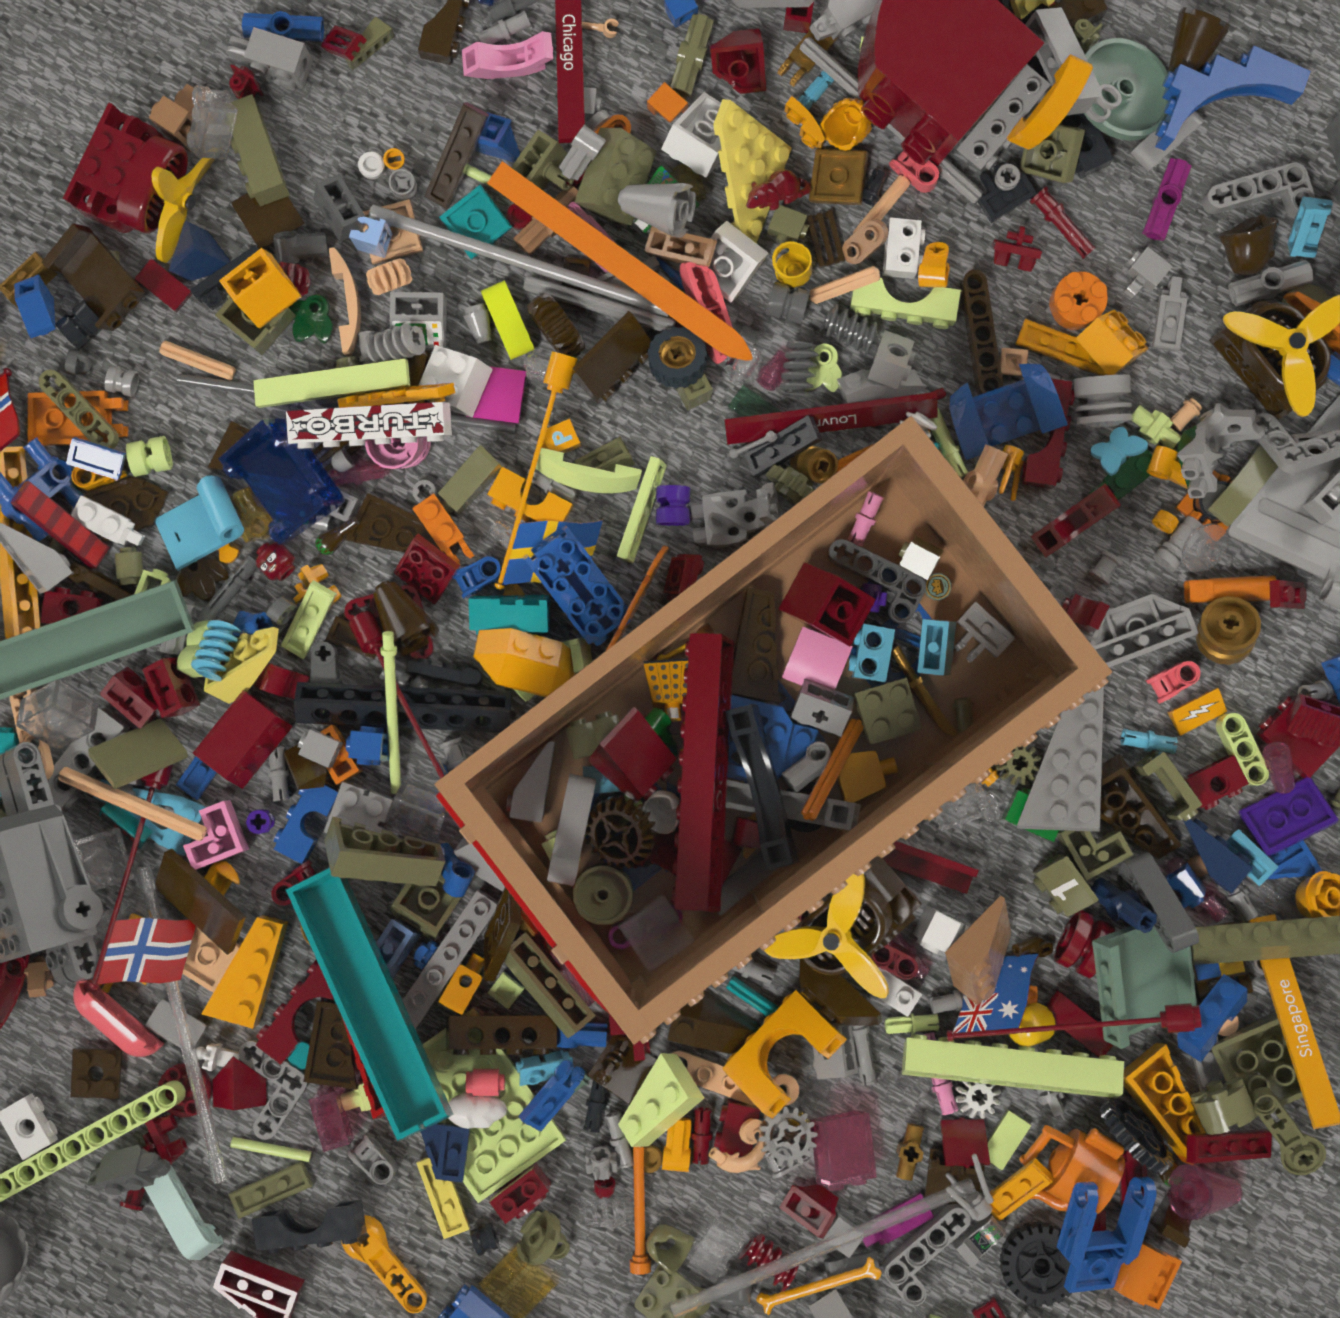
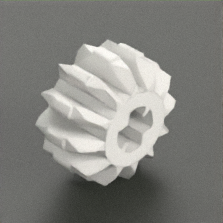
M962 1081L965 1087L956 1086V1091L962 1094L956 1096L955 1101L962 1103L959 1108L962 1112L969 1110L970 1118H974L978 1111L980 1118L984 1119V1110L987 1109L989 1113L993 1114L995 1111L991 1104L1000 1105V1100L994 1096L1001 1094V1090L993 1088L995 1085ZM976 1090H980L984 1094V1096H980L982 1098L980 1101H976L972 1097V1094L976 1095L974 1093Z

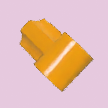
M1156 446L1147 473L1159 479L1170 480L1188 489L1185 478H1183L1178 452L1164 446Z
M682 1117L667 1130L666 1146L663 1149L662 1170L689 1172L691 1119Z

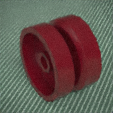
M1082 910L1078 911L1070 917L1059 938L1054 952V962L1066 968L1075 964V972L1089 979L1096 974L1092 941L1115 932V926L1103 920H1098L1093 924V915Z

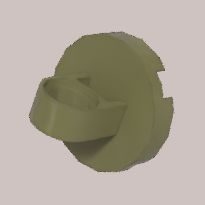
M546 1210L542 1213L536 1211L527 1218L520 1230V1233H523L521 1243L517 1242V1253L522 1261L537 1266L544 1263L548 1258L559 1260L568 1254L570 1246L565 1235L560 1232V1221L555 1214ZM558 1242H562V1246L556 1249Z

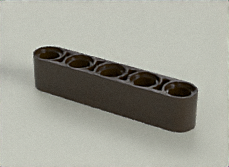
M973 269L965 274L960 283L975 388L977 395L987 393L983 388L984 382H991L998 389L1003 387V379L987 278L982 271ZM967 280H977L980 288L971 289L967 284ZM974 304L980 305L984 311L983 315L974 314L971 306ZM975 331H984L988 339L986 341L978 340L975 336ZM979 357H989L992 365L990 367L982 366L979 362Z

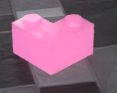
M231 800L222 801L199 810L204 826L207 827L208 836L202 841L196 840L183 846L190 865L195 870L249 850Z

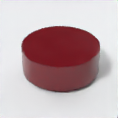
M515 203L508 208L506 213L507 220L516 230H522L526 227L533 217Z

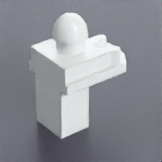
M211 1043L207 1045L206 1049L205 1047L195 1048L193 1054L195 1058L205 1060L202 1069L213 1071L218 1066L224 1067L233 1056L240 1060L239 1052L222 1048L223 1044Z

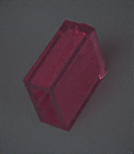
M852 1110L809 1119L810 1122L815 1124L811 1127V1132L818 1134V1136L812 1138V1142L817 1144L816 1148H813L818 1185L828 1187L829 1191L844 1189L846 1184L851 1183L854 1186L867 1184L868 1179L877 1178L869 1112Z

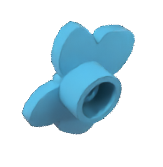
M1118 427L1111 432L1110 440L1107 443L1101 442L1092 446L1091 455L1101 460V466L1108 475L1113 476L1118 472L1120 466L1126 462L1127 456L1131 457L1143 453L1148 448V443L1138 436L1128 437L1127 429Z

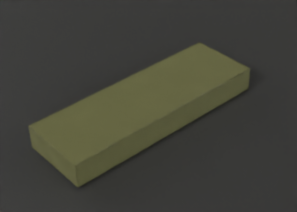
M300 1161L230 1192L228 1195L237 1217L240 1219L312 1187L313 1182L304 1161Z

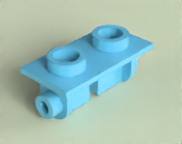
M563 1050L544 1054V1063H541L539 1055L520 1058V1061L516 1062L517 1073H520L519 1085H535L539 1082L547 1081L555 1075L558 1065L565 1060L573 1062V1058L569 1056L568 1051L563 1052Z

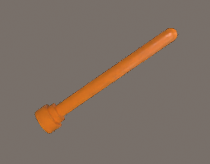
M633 1147L635 1254L632 1255L630 1260V1273L643 1275L651 1272V1259L646 1254L644 1147Z

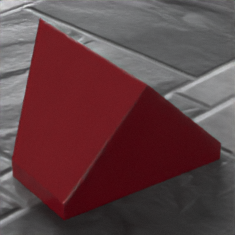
M234 1056L213 1079V1107L240 1110L265 1106L267 1104V1078H264Z

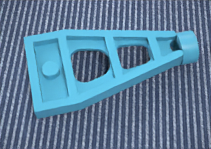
M101 780V782L111 785L108 780ZM133 787L137 797L147 798L149 790ZM154 791L151 801L155 805L170 806L174 809V813L199 824L202 821L199 810L207 808V806L187 797ZM93 796V798H95V799H97V800H100V801H102V802L107 803L106 801H104V800H102V799H100V798H97V797ZM128 811L140 821L141 816ZM146 819L144 825L153 831L150 836L152 840L167 849L172 848L176 853L186 856L183 846L193 841L192 838L169 828L162 830Z

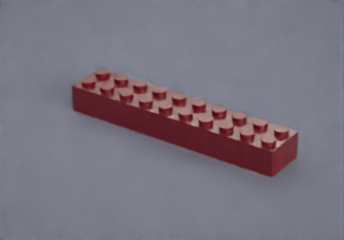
M690 633V639L686 641L685 654L689 658L688 668L684 670V683L687 684V694L682 699V708L686 713L685 722L681 724V737L684 738V749H681L679 754V763L683 767L682 777L678 779V792L681 793V804H678L676 809V818L680 822L679 832L675 834V847L678 848V859H675L673 864V874L677 876L676 887L672 890V903L675 904V910L721 912L730 728L725 711L731 710L735 643L723 634Z

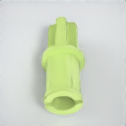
M910 1013L908 1017L886 1018L884 1026L888 1034L911 1032L914 1035L915 1032L938 1031L939 1025L937 1023H939L937 1013L916 1016Z

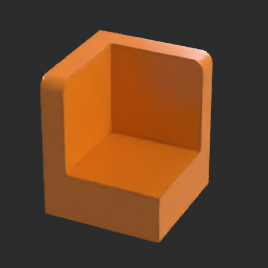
M664 82L647 100V109L654 115L659 113L671 123L681 112L684 113L688 109V102Z

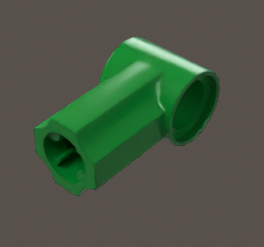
M653 708L645 719L676 757L678 746L669 730L672 722L669 716L661 709Z

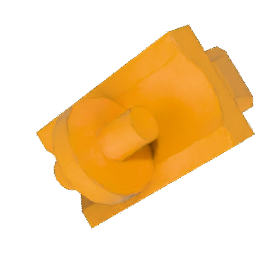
M323 564L311 568L306 565L300 569L301 572L298 573V577L301 582L294 586L299 593L293 598L296 604L302 602L313 580L319 583L328 578V573ZM335 585L328 588L337 593L332 605L341 598V594Z

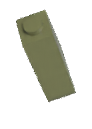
M480 445L438 492L443 498L440 501L443 507L450 514L455 510L460 515L496 479L502 468L500 463Z

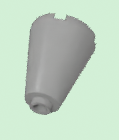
M686 183L627 185L619 193L618 204L623 212L672 237L682 238L688 231V229H684L686 222H692L694 217L696 195L695 192L690 191V188L693 186Z

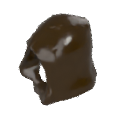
M1262 213L1258 217L1246 219L1232 230H1227L1217 235L1225 248L1228 263L1235 274L1248 276L1258 273L1275 256L1274 234L1279 224L1277 218L1267 217ZM1259 225H1261V226L1263 227V228H1260V229H1257V230L1255 229V228L1258 227Z

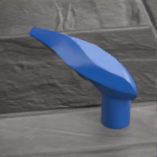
M656 257L660 266L674 283L684 290L680 272Z

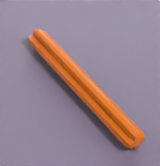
M851 719L848 722L801 811L805 820L814 821L819 814L864 728L860 719Z

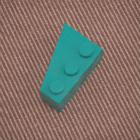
M550 595L470 596L468 599L469 630L476 631L477 635L479 630L507 628L531 634H543L548 632L551 627Z

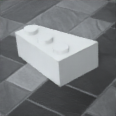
M926 906L913 934L918 938L917 943L925 949L938 954L939 950L946 952L969 926Z

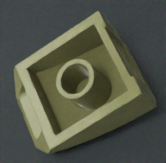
M440 875L436 886L406 884L393 902L390 911L398 920L411 926L425 937L436 939L462 897H452L447 894L443 888L445 879Z

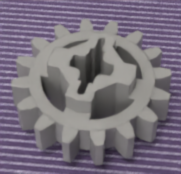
M783 1107L782 1114L778 1113L773 1119L767 1116L764 1118L767 1126L759 1127V1130L764 1132V1136L758 1138V1141L765 1142L761 1152L769 1151L770 1154L767 1160L771 1161L777 1158V1166H782L784 1161H786L788 1167H793V1160H796L801 1165L803 1164V1155L808 1158L812 1156L808 1149L816 1148L817 1144L811 1142V1138L818 1136V1134L810 1131V1128L815 1124L814 1122L806 1123L807 1113L798 1116V1108H794L789 1113L788 1108ZM785 1118L793 1119L800 1125L796 1127L788 1125ZM775 1124L777 1129L774 1139L770 1140V1132ZM784 1130L787 1133L798 1131L791 1138V1144L788 1141L777 1143L785 1135ZM805 1134V1142L801 1149L799 1146L800 1137ZM779 1147L787 1149L791 1156L782 1155L775 1149Z

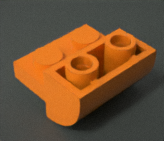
M1143 1241L1139 1256L1129 1265L1125 1263L1121 1265L1115 1287L1112 1289L1143 1306L1146 1304L1159 1310L1182 1261Z

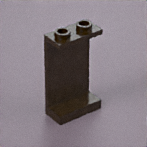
M72 223L42 260V264L48 270L61 272L100 319L96 322L95 326L98 329L114 331L119 328L123 323V319L132 309L138 306L139 300L145 294L143 289L87 226Z

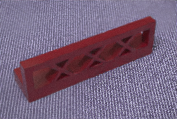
M898 841L893 843L895 849L883 857V860L892 868L965 894L968 893L973 877H977L979 871Z

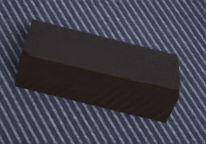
M298 745L284 751V757L298 790L324 787L326 769L323 765L298 755L301 749Z

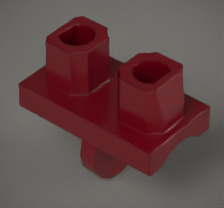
M1020 225L1017 232H1007L1006 238L1015 240V243L997 239L993 240L992 248L995 249L993 263L996 265L1008 266L1010 254L1013 253L1020 255L1017 269L1031 272L1036 259L1041 258L1042 251L1040 249L1022 245V242L1032 244L1034 236L1025 234V226Z
M170 1114L162 1117L158 1115L145 1122L149 1131L142 1135L146 1144L142 1148L158 1154L161 1159H166L170 1164L174 1163L180 1155L188 1150L183 1137L171 1142L167 1135V1132L178 1127L174 1115Z

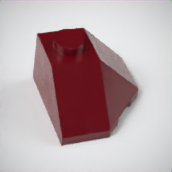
M760 28L733 31L710 46L712 73L724 79L740 94L766 91L764 47Z

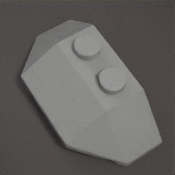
M1150 594L1108 610L1099 629L1093 632L1090 644L1108 667H1112L1199 633L1189 608Z

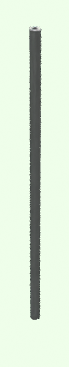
M178 374L177 384L255 395L253 384ZM342 397L305 401L304 403L339 408L337 399ZM451 414V424L508 433H515L516 423Z

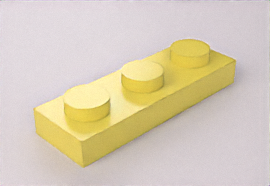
M429 1157L417 1161L416 1164L443 1238L446 1239L469 1230L470 1225L454 1182L437 1180Z

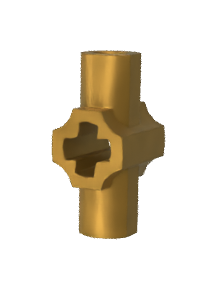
M907 1123L904 1140L898 1142L896 1152L900 1158L896 1172L897 1178L912 1181L916 1163L922 1161L924 1152L920 1144L924 1127L921 1125ZM909 1146H912L916 1152L915 1155L911 1154V1157H907L904 1152L905 1149L909 1150Z

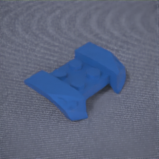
M1019 364L1023 380L972 397L967 382L950 396V412L965 460L981 455L985 445L995 446L1041 430L1043 434L1068 425L1052 379L1041 364Z

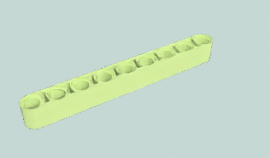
M169 1081L0 1174V1202L176 1106L185 1097L186 1091L184 1086L178 1081ZM166 1089L173 1092V1101L167 1099L165 1095ZM143 1102H146L150 1105V1114L146 1113L143 1110ZM120 1115L126 1117L127 1126L120 1123ZM97 1127L103 1130L104 1139L98 1137L96 1133ZM74 1140L80 1143L81 1151H77L74 1148ZM51 1153L57 1156L58 1164L52 1162ZM28 1166L34 1169V1177L28 1173ZM5 1178L11 1182V1189L5 1185Z

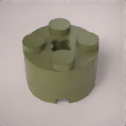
M1241 1077L1234 1078L1222 1084L1221 1080L1210 1082L1206 1085L1207 1090L1196 1092L1190 1096L1201 1125L1207 1134L1225 1133L1230 1131V1126L1238 1124V1127H1242L1256 1118L1254 1106Z

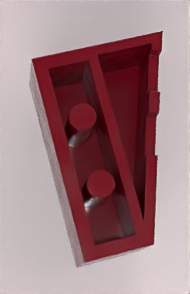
M231 1250L220 1266L213 1288L239 1309L241 1307L254 1318H291L305 1279Z

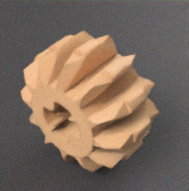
M401 258L374 267L366 273L368 285L372 289L373 294L376 295L398 289L410 284L412 281L409 265Z

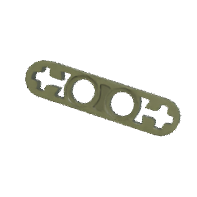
M50 369L40 375L39 386L42 391L92 443L111 449L117 446L119 442L117 431L63 374ZM51 377L55 378V383L62 388L60 392L50 386L49 379ZM69 394H74L76 403L73 407L67 408L64 404L65 397ZM91 412L94 418L90 426L85 427L82 424V417L85 413ZM99 429L101 432L109 434L107 436L109 442H102L103 437L98 432H95V430Z

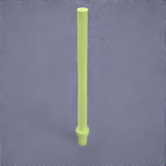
M385 631L382 633L383 646L380 649L381 655L384 656L391 793L398 794L401 793L395 672L397 647L394 646V633Z

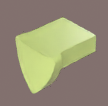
M584 638L563 642L571 649L574 673L580 672L592 662L591 646Z

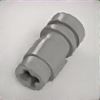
M1187 516L1170 536L1168 542H1163L1161 548L1153 555L1155 561L1165 569L1174 572L1179 567L1180 562L1185 559L1184 554L1190 550L1205 529L1204 526L1197 519Z

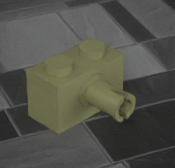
M539 129L511 167L541 190H544L549 181H551L562 190L567 191L570 189V186L565 183L568 182L572 185L574 179L565 177L559 168L568 153L558 141Z

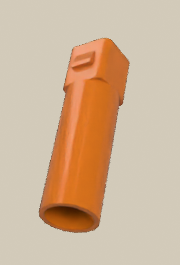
M1275 575L1187 580L1184 581L1185 604L1211 603L1215 599L1226 596L1239 597L1247 602L1270 601L1269 581L1277 579Z

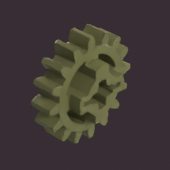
M772 465L766 474L767 479L774 483L778 494L795 505L814 491L812 488L813 483L808 480L809 478L789 466L784 470L780 466Z

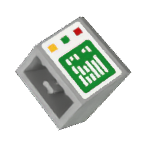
M390 292L391 330L395 326L401 327L405 323L412 327L415 325L424 334L425 351H433L435 345L446 348L447 299L444 293Z

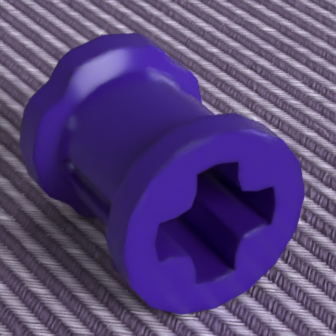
M255 810L248 815L246 824L248 829L255 834L266 833L274 827L275 818L268 810ZM260 814L261 819H266V824L261 826L255 823V820L260 818Z

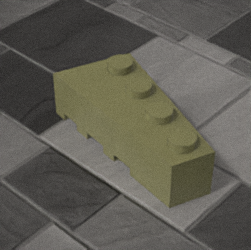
M332 816L324 841L331 876L365 879L367 881L417 884L419 886L437 885L445 864L440 844L410 836L400 839L392 834L391 831L383 829L381 833L365 829L366 825L355 822L354 826L342 824L341 818Z

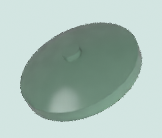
M1111 38L1100 41L1092 46L1085 53V57L1088 63L1092 64V71L1099 85L1110 84L1120 92L1122 101L1116 109L1111 110L1110 116L1104 122H1095L1084 113L1085 116L1100 131L1116 139L1134 141L1148 137L1157 130L1162 120L1165 121L1167 115L1164 113V109L1168 100L1162 98L1165 87L1162 85L1168 74L1166 68L1148 48L1129 39ZM1102 91V96L1106 101L1115 103V97L1110 92ZM1097 104L1091 106L1095 114L1104 116L1102 107Z

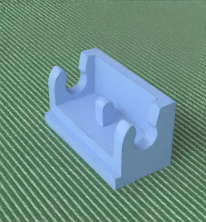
M359 217L358 221L362 224H367L369 229L365 230L364 233L359 230H351L349 238L357 250L385 258L393 234L387 222L383 219L377 221L368 217Z

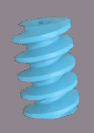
M211 620L207 624L209 630L203 633L205 640H201L199 643L201 649L195 653L197 659L192 660L191 666L198 674L208 679L222 681V678L216 672L226 671V668L220 663L221 661H230V658L224 653L234 651V648L228 645V643H237L238 639L232 633H241V630L230 623Z

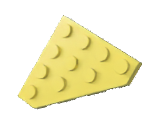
M723 99L713 126L715 135L720 137L722 149L718 151L721 170L726 172L728 186L725 187L728 208L733 209L734 222L731 224L757 244L770 208L769 206L762 209L759 207L754 209L746 207L749 193L752 190L751 183L761 184L767 181L776 170L784 169L792 148L733 101Z

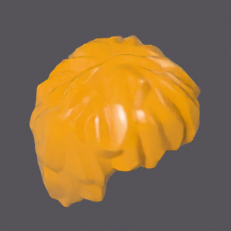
M849 97L844 98L838 103H834L828 113L824 115L820 129L825 140H828L830 145H834L836 148L844 151L851 150L869 135L872 125L861 111V107L864 105L863 100Z

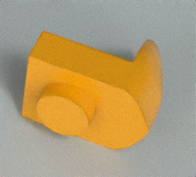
M226 861L212 864L204 877L223 896L232 882L240 884V878L236 870Z

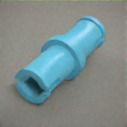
M1123 729L1121 737L1124 739L1120 740L1123 746L1143 748L1146 752L1156 750L1170 754L1176 752L1177 745L1173 744L1178 743L1177 737L1156 735L1154 731L1144 733Z

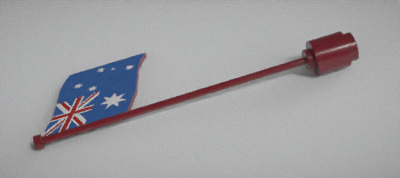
M1029 954L1019 957H1004L995 991L988 1000H983L977 1006L964 995L962 1009L954 1031H947L948 1042L954 1041V1038L1161 1022V1028H1167L1168 1033L1195 1031V1028H1202L1199 1005L1192 1006V1003L1164 1005L1165 1011H1159L1160 1017L1019 1028L1028 1003L1031 974L1039 957V954Z

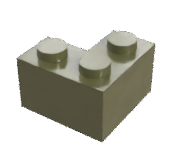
M1059 830L1057 838L1068 858L1085 881L1133 856L1121 831L1113 830L1094 840L1090 831Z

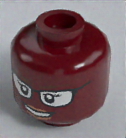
M266 542L256 552L258 554L255 561L256 566L269 580L283 581L295 570V557L281 542H274L272 544Z

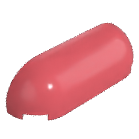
M692 262L681 263L680 275L686 295L732 327L714 272L708 267L699 266ZM703 341L706 345L707 354L714 363L719 364L727 358V355L717 351Z
M91 979L76 983L73 1000L78 1012L122 1051L131 1056L145 1057L154 1054L164 1045L160 1039L100 987L95 990L89 987V983H92Z

